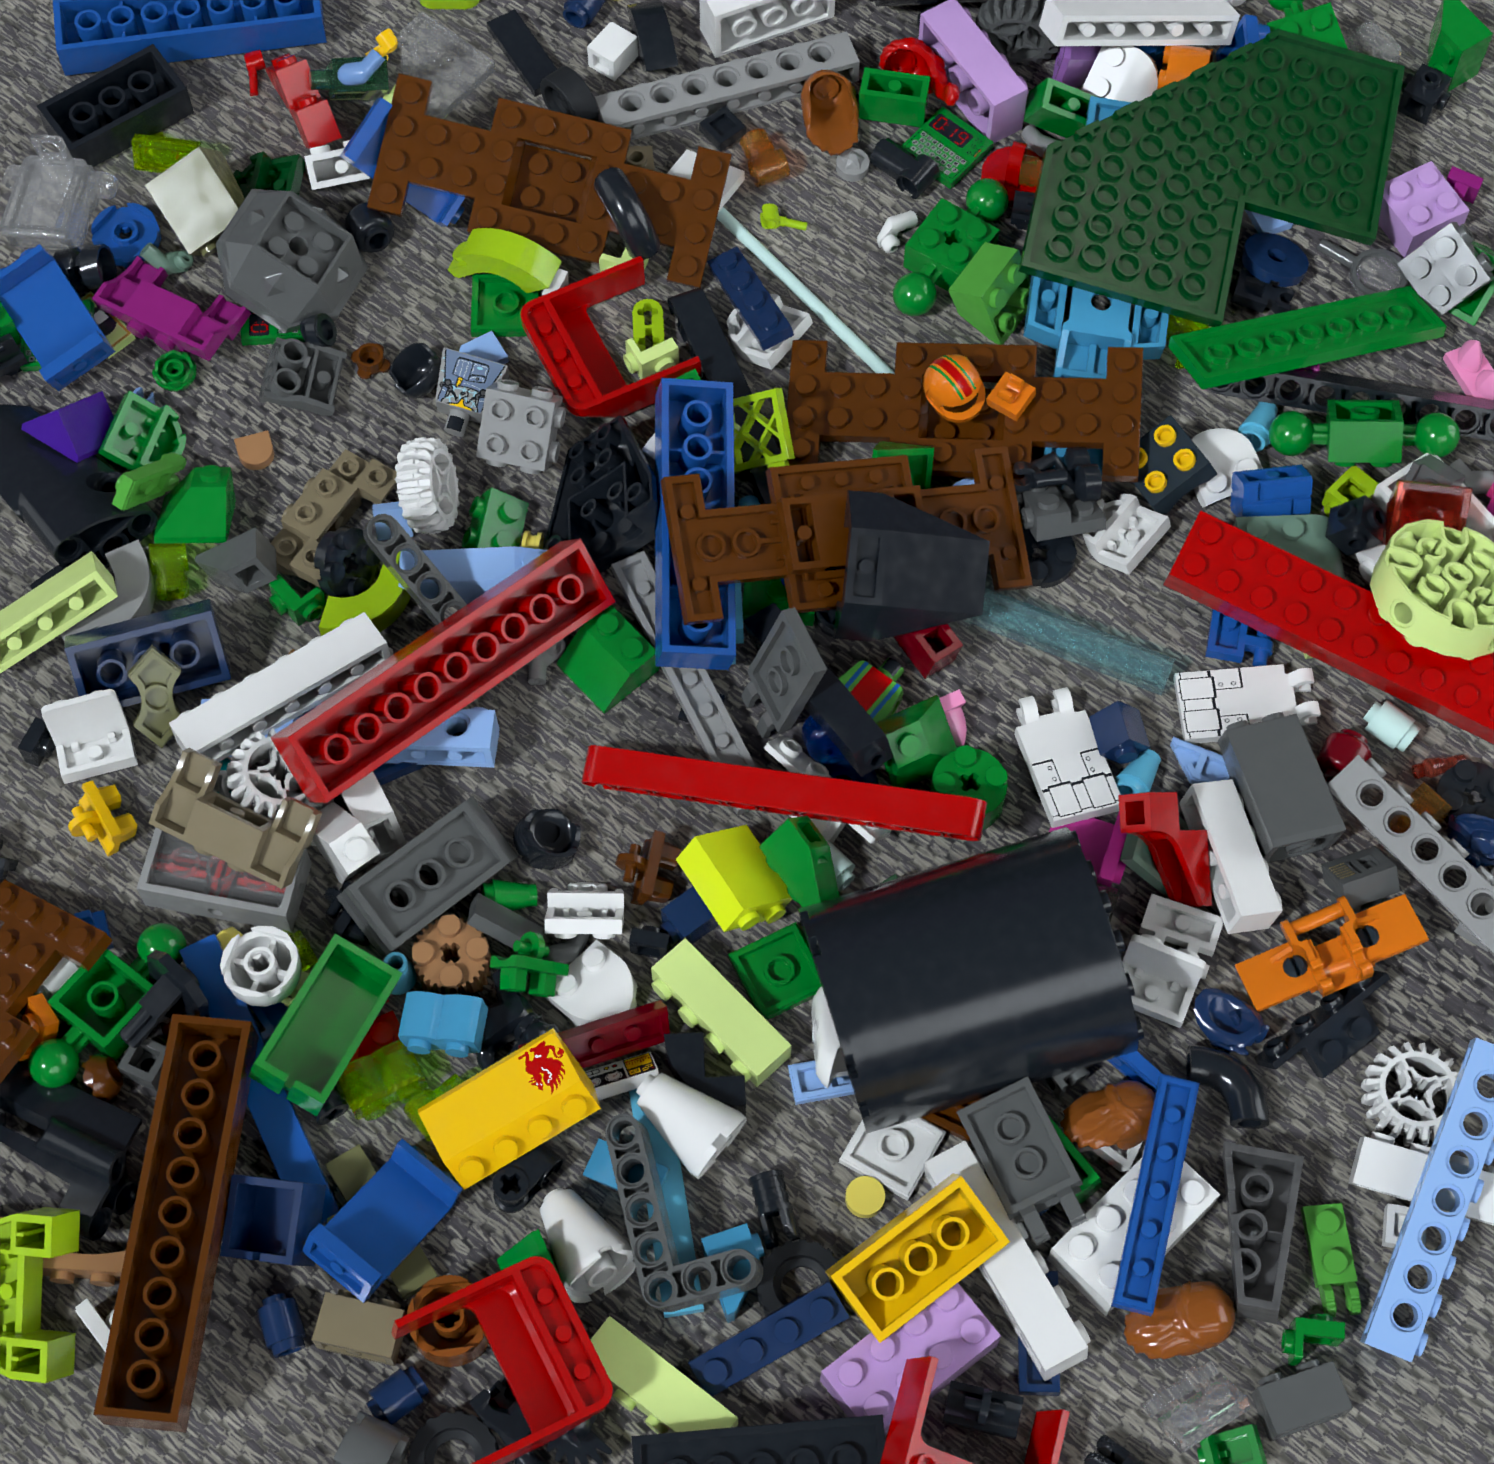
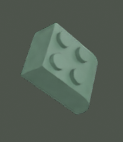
M1313 514L1236 517L1233 526L1345 579L1341 550L1325 537L1329 517Z

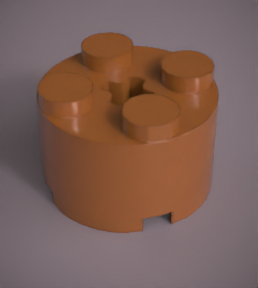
M443 1275L433 1278L422 1286L423 1288L412 1298L407 1314L463 1289L472 1283L456 1275ZM466 1308L459 1309L410 1332L417 1349L426 1360L443 1367L466 1365L481 1356L489 1344L475 1314ZM455 1315L457 1321L454 1322V1326L446 1328L445 1323L448 1321V1316Z

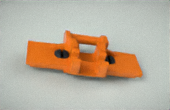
M1343 895L1336 899L1337 903L1291 922L1287 919L1281 921L1280 927L1287 943L1235 964V969L1256 1011H1263L1308 991L1311 993L1319 991L1322 997L1372 977L1375 963L1428 942L1429 938L1406 895H1400L1356 914ZM1344 917L1345 923L1339 927L1340 935L1334 939L1314 946L1311 939L1299 941L1297 938L1298 935Z

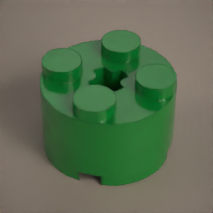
M963 745L945 755L938 762L933 773L930 792L966 796L986 801L987 806L983 829H986L995 823L1002 812L1007 792L1008 774L1001 763L991 754L969 745Z

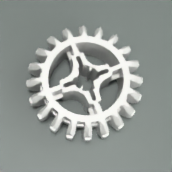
M415 438L403 444L397 455L398 463L395 465L397 477L394 480L397 483L398 505L402 507V516L404 519H407L408 526L413 528L416 533L436 534L446 531L454 525L455 518L458 516L457 507L460 505L458 500L460 490L458 489L459 479L456 476V466L453 465V456L451 453H448V447L440 439Z
M274 728L269 730L267 738L259 731L254 734L253 741L245 738L241 742L240 749L233 751L232 761L228 763L226 770L229 776L226 781L227 789L233 790L230 796L231 800L241 802L240 806L254 810L253 812L262 814L272 820H275L282 800L288 797L290 791L299 790L300 787L270 738L276 734ZM269 758L267 765L258 766L257 770L248 771L258 761ZM304 793L294 797V799L317 809L316 807L320 808L324 804L309 802Z
M1409 1041L1403 1043L1400 1051L1393 1045L1386 1050V1055L1382 1053L1376 1055L1373 1060L1375 1065L1367 1067L1365 1074L1368 1078L1364 1079L1361 1083V1089L1368 1092L1362 1096L1361 1104L1373 1105L1366 1113L1367 1119H1374L1376 1117L1380 1119L1375 1127L1376 1132L1383 1131L1387 1126L1392 1130L1389 1136L1397 1138L1399 1134L1403 1135L1404 1147H1409L1415 1137L1417 1143L1423 1146L1429 1144V1139L1433 1142L1459 1072H1452L1450 1070L1454 1063L1453 1058H1448L1445 1062L1438 1058L1441 1055L1440 1048L1435 1049L1432 1054H1428L1425 1042L1420 1043L1414 1051ZM1415 1069L1421 1070L1431 1077H1423ZM1394 1071L1397 1077L1395 1083L1398 1087V1092L1388 1099L1385 1086L1388 1074ZM1410 1089H1413V1093L1415 1090L1419 1093L1425 1092L1420 1100H1417V1096L1415 1099L1410 1095L1406 1096ZM1442 1090L1444 1109L1442 1115L1437 1118L1433 1111L1435 1105L1432 1097ZM1399 1111H1406L1412 1114L1415 1120L1401 1115Z

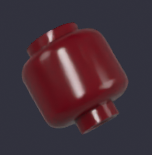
M1342 729L1340 732L1329 734L1316 758L1321 771L1324 773L1325 781L1329 783L1357 755L1365 762L1372 757L1371 749L1367 745L1368 740L1363 735L1350 729Z

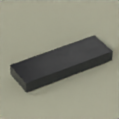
M514 9L486 22L487 30L534 97L540 95L542 79L557 70V68L517 11Z

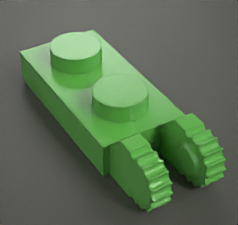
M171 452L163 454L158 461L123 473L116 482L115 489L117 491L112 504L125 511L163 496L165 492L172 490L179 483V478L174 473L183 470L187 460L183 456Z
M1342 1203L1302 1207L1301 1216L1315 1288H1319L1323 1313L1336 1317L1337 1304L1332 1287L1343 1285L1346 1307L1349 1314H1360L1361 1302L1356 1284L1358 1280Z

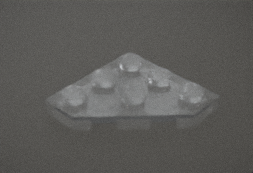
M423 11L400 31L402 74L433 82L426 113L428 116L444 119L496 70L495 61Z

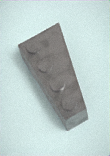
M1224 1141L1222 1156L1236 1316L1277 1324L1304 1156Z

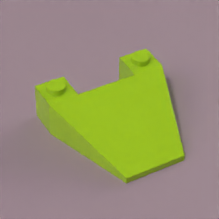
M42 1207L0 1218V1374L9 1379L49 1383L74 1374L76 1333L41 1329L43 1258H54L79 1251L80 1210Z

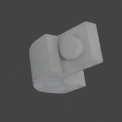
M139 540L105 554L115 576L118 597L107 603L100 611L84 618L60 634L64 643L65 636L151 613L155 600V580Z

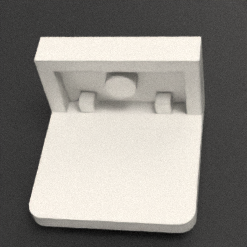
M98 690L76 698L59 700L41 708L43 720L56 746L60 773L64 784L138 765L132 732L114 690Z
M1142 934L1141 936L1132 935L1122 964L1125 973L1128 972L1134 987L1135 995L1131 996L1134 1010L1181 1028L1195 989L1205 969L1206 962L1191 950L1182 948L1176 950L1163 945L1162 941L1155 936Z

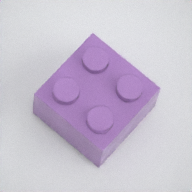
M1430 161L1385 182L1378 225L1403 258H1405L1449 223L1457 222L1459 226L1464 224L1470 210L1434 163Z

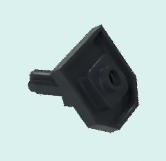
M155 950L147 956L150 983L153 986L138 1002L142 1006L141 1010L120 1032L122 1040L133 1048L139 1047L160 1022L170 1023L172 1014L210 1017L208 1000L199 988L200 984L196 976L188 968L183 969L166 952Z

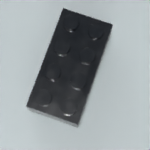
M154 44L37 105L45 131L78 175L194 113L187 87Z

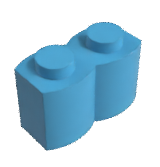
M423 991L407 992L398 1037L404 1046L407 1047V1050L416 1054H429L431 1050L443 1049L450 1056L465 1058L468 1057L469 1053H480L488 1007L482 998L459 994L442 995Z

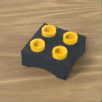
M1172 415L1168 416L1140 438L1138 482L1132 483L1155 512L1163 515L1167 514L1185 494L1195 487L1210 481L1217 475L1209 460Z

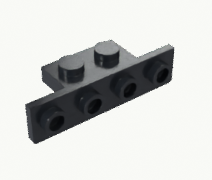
M1374 970L1372 977L1323 997L1320 1001V1006L1310 1014H1305L1295 1019L1291 1024L1292 1028L1282 1036L1275 1037L1266 1042L1263 1046V1051L1254 1057L1256 1063L1259 1066L1276 1070L1301 1051L1316 1076L1325 1078L1381 1033L1362 1001L1390 980V977L1386 972Z

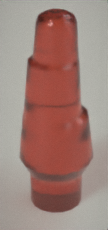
M1460 754L1446 758H1426L1421 763L1412 766V773L1416 779L1423 777L1433 778L1444 774L1448 769L1455 766L1457 762L1466 760V757Z

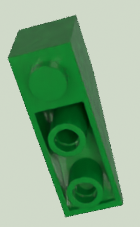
M809 816L788 818L759 846L766 856L768 866L779 874L787 886L788 894L801 907L839 896L830 846Z

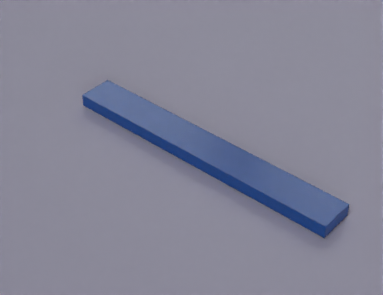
M214 933L179 950L186 967L196 976L200 984L199 988L208 1000L209 1016L211 1018L252 1022L259 1036L255 1055L256 1061L266 1044L248 1004L239 1000L224 981L220 968L224 950L218 936ZM251 1079L247 1105L280 1180L326 1185L321 1224L327 1222V1218L337 1214L340 1209L291 1101L286 1099L288 1095L286 1089L283 1088L280 1094H277Z

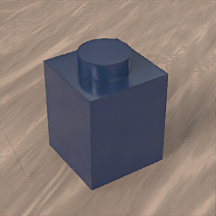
M1116 701L1089 717L1100 756L1120 764L1134 761L1137 759L1138 754L1151 748L1139 709L1121 701Z
M694 886L661 909L663 924L660 925V928L666 934H670V942L672 944L677 941L680 943L686 938L693 945L719 925Z

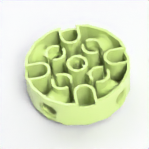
M1425 519L1405 524L1392 535L1373 568L1370 587L1379 615L1388 621L1393 628L1402 633L1405 640L1415 647H1424L1444 656L1460 657L1465 660H1472L1476 657L1494 653V542L1483 534L1464 527L1462 531L1451 527H1444V521Z

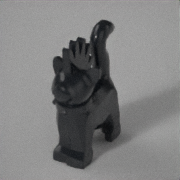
M501 970L493 973L498 1002L488 1007L480 1053H475L478 1065L482 1070L496 1063L495 1053L514 1039L518 1043L509 1054L516 1051L518 1045L531 1042L552 1028L557 1033L560 1032L556 1024L544 1022L542 1014L534 1012L533 1007L519 992L500 990ZM477 991L471 994V996L481 998Z
M498 1380L488 1391L483 1389L469 1401V1404L484 1424L500 1436L504 1445L508 1446L530 1435L531 1431L517 1401L511 1403L506 1399V1388ZM597 1414L562 1436L550 1441L546 1448L547 1452L557 1448L556 1462H560L566 1454L568 1464H575L576 1457L581 1464H589L587 1455L597 1464H603V1460L596 1449L609 1455L612 1454L611 1448L591 1431L593 1423L597 1420ZM532 1451L514 1459L516 1464H546L539 1460Z

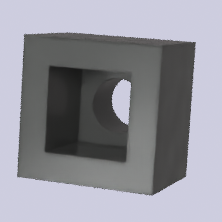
M146 1038L137 1048L129 1046L117 1068L124 1078L157 1092L166 1046ZM155 1062L149 1073L143 1071L147 1063Z

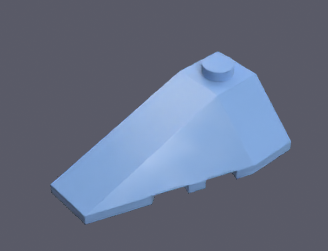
M513 546L422 551L466 604H469L547 550ZM401 551L399 567L403 570H411L415 563L413 555L408 551ZM424 579L421 582L420 591L426 598L434 599L438 594V586L433 580ZM398 583V587L404 589V587L400 583Z

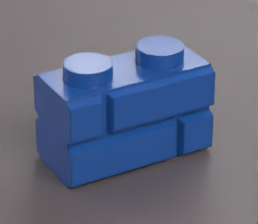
M1303 465L1236 471L1232 473L1231 511L1236 517L1310 514L1312 476Z

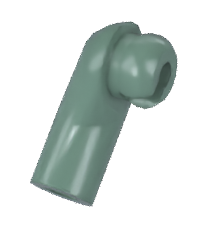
M151 242L145 245L140 252V256L154 268L159 269L162 267L168 275L186 272L194 262L193 256L189 255L187 250L163 253Z

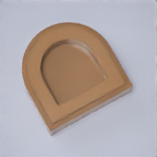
M268 430L234 439L240 462L247 469L261 470L269 466L273 461L274 449Z

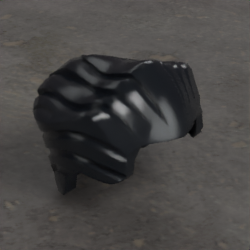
M534 808L519 821L513 832L514 845L518 854L522 856V860L528 862L534 868L540 870L544 868L550 871L553 868H563L573 860L581 838L580 826L572 823L558 809L539 810Z

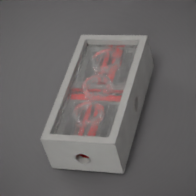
M155 827L136 888L146 906L253 926H273L285 932H293L312 865L307 849L303 851L292 884L280 889L248 872H238L229 868L226 864L227 862L215 856L200 854L194 850L193 845Z

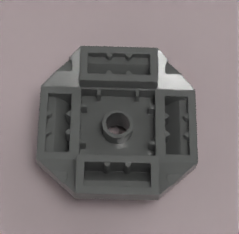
M251 189L216 242L218 259L224 276L225 294L283 333L298 331L303 319L319 313H325L335 321L368 269V265L360 249L357 248L353 235L346 231L345 226L328 216L323 208L315 207L293 191ZM291 250H294L299 255L294 254Z

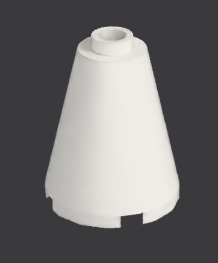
M660 1073L656 1078L649 1074L636 1090V1093L640 1095L637 1101L638 1106L689 1173L697 1179H700L716 1162L715 1159L726 1146L728 1147L733 1142L747 1121L742 1112L664 1073Z
M558 1188L545 1196L540 1207V1214L560 1279L570 1300L574 1303H586L592 1301L589 1294L594 1293L600 1288H604V1295L623 1284L636 1268L633 1262L631 1245L574 1190Z

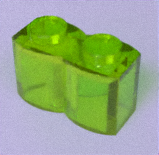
M401 1040L392 1042L371 1055L350 1062L339 1079L341 1088L357 1120L365 1118L366 1121L374 1120L384 1115L387 1111L386 1107L392 1103L401 1101L402 1104H406L418 1099L423 1094L422 1090L428 1087L414 1053L407 1050V1047L404 1046Z

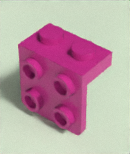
M1119 813L1115 825L1096 818H1090L1055 828L1050 827L1049 832L1067 827L1070 831H1076L1086 861L1090 860L1093 865L1099 892L1106 890L1107 894H1109L1112 882L1120 885L1126 864L1119 860L1127 834H1121Z

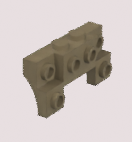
M345 449L329 470L322 468L316 477L310 478L305 484L303 493L298 500L288 505L281 520L283 528L271 542L276 548L277 571L284 575L302 578L320 587L317 580L322 579L320 569L314 567V557L322 537L329 531L335 532L339 527L345 526L361 506V498L375 504L386 503L385 499L397 485L394 480L397 477V472L373 458L368 462Z
M191 748L183 750L168 785L155 803L148 824L193 845L194 850L200 854L215 856L227 862V866L235 871L248 872L280 889L292 884L303 851L311 846L322 812L288 796L282 800L275 820L262 814H257L253 812L254 810L242 807L239 803L213 791L222 763Z

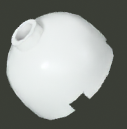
M256 926L251 928L252 932L245 933L241 937L239 934L233 937L223 951L220 968L227 987L239 1000L251 1006L266 1007L280 1003L292 994L300 981L302 964L298 948L286 932L273 926Z

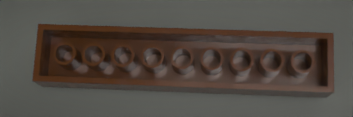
M172 1014L93 1414L104 1425L187 1432L225 1225L231 1178L235 1170L251 1078L248 1075L255 1061L259 1039L251 1021Z

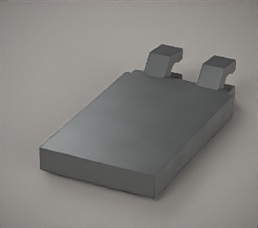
M795 607L781 611L747 671L752 681L746 685L741 698L747 709L754 707L755 701L759 698L762 704H764L767 711L761 716L756 726L762 739L768 738L773 729H776L779 735L792 728L827 671V667Z
M1028 1076L957 1111L1009 1219H1014L1016 1224L1024 1221L1037 1246L1051 1239L1039 1213L1058 1203H1061L1073 1228L1088 1221L1075 1196L1082 1192L1080 1186L1083 1183Z

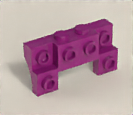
M138 256L118 277L103 282L93 296L92 300L99 310L127 323V330L136 337L144 339L146 336L154 340L165 351L169 352L174 349L178 352H190L207 361L211 360L225 338L231 341L234 340L251 315L247 308L227 301L220 294L212 305L202 313L197 304L161 288L169 276L165 269L162 267L159 269L154 268L143 262L142 258Z

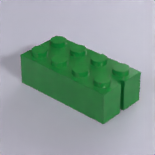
M334 934L257 1057L248 1077L277 1094H280L283 1088L289 1091L286 1097L287 1100L317 1116L403 973L339 935Z

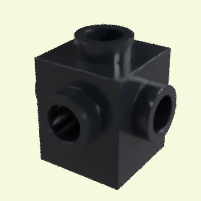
M1422 63L1415 75L1409 73L1402 84L1401 91L1403 94L1398 105V112L1427 125L1436 110L1442 112L1450 100L1452 93L1448 92V88L1452 78Z
M1366 495L1330 508L1325 537L1347 556L1383 544L1387 514Z

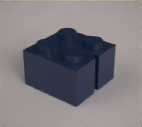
M232 1174L220 1256L292 1266H315V1262L305 1255L302 1249L309 1233L321 1223L326 1185Z

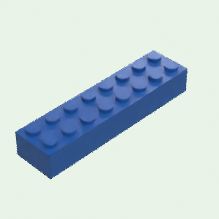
M53 0L56 51L65 76L103 71L152 44L155 45L164 59L170 63L248 53L256 50L264 51L327 43L322 0Z
M661 378L655 395V476L658 502L655 527V666L729 670L736 657L735 583L718 585L724 619L720 622L684 625L660 481L663 477L700 474L705 510L734 507L733 382Z

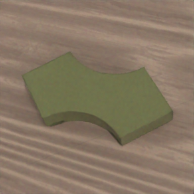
M151 645L128 671V677L137 686L141 696V707L133 721V727L160 748H163L174 735L169 722L175 720L181 714L173 699V687L181 673V667Z

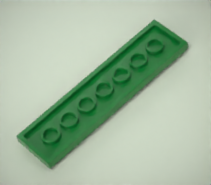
M1411 286L1173 335L1170 337L1168 347L1203 390L1441 338L1444 336L1447 326Z

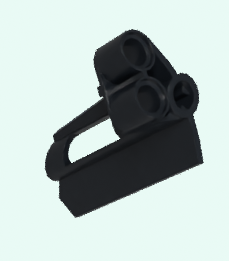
M18 1061L0 1084V1142L69 1183L70 1186L59 1208L80 1210L79 1235L91 1241L100 1239L110 1226L112 1213L123 1215L130 1210L136 1201L138 1185L128 1179L126 1152L142 1125V1119L69 1084L56 1088L41 1086L32 1078L28 1065ZM6 1112L45 1130V1132L37 1141H34L7 1128Z

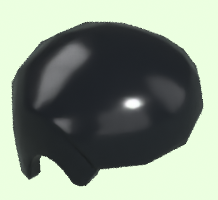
M413 343L405 347L395 357L389 369V375L396 383L394 387L402 395L411 399L421 398L433 392L438 385L441 360L425 343Z

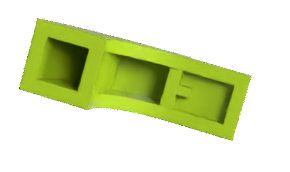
M477 228L471 231L466 242L456 247L448 271L457 278L477 273L496 274L515 283L525 293H531L549 288L562 261L549 250L521 235L501 229Z
M399 551L396 556V563L398 564V566L401 551ZM383 564L378 579L365 592L345 598L328 596L319 624L321 636L339 627L345 620L355 618L363 612L366 613L377 630L381 632L401 615L411 596L405 589L398 587L399 581Z

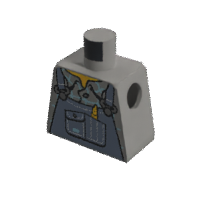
M443 348L436 392V406L439 412L448 415L444 427L445 432L457 437H463L469 421L481 424L486 388L494 382L498 383L499 379L510 378L507 365L449 348Z

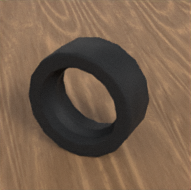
M561 66L542 79L540 90L548 110L593 121L598 119L599 114L595 98L585 81L568 66Z

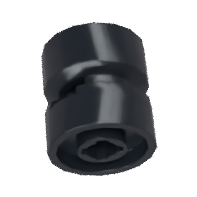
M105 244L85 246L82 250L78 247L56 250L53 255L77 293L84 292L87 289L91 291L98 290L103 282L117 277L113 253Z

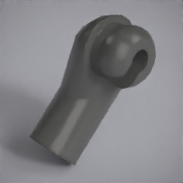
M577 934L576 937L567 939L566 943L548 946L550 949L549 955L543 957L542 960L570 965L582 954L590 934Z

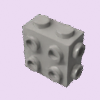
M499 379L498 383L494 382L486 388L476 457L486 459V463L491 466L505 467L507 464L520 466V471L528 474H540L541 471L547 470L552 465V462H557L561 444L556 441L558 428L562 429L566 416V408L561 407L563 396L554 395L553 390L547 387L534 386L532 390L521 388L518 382L509 379Z

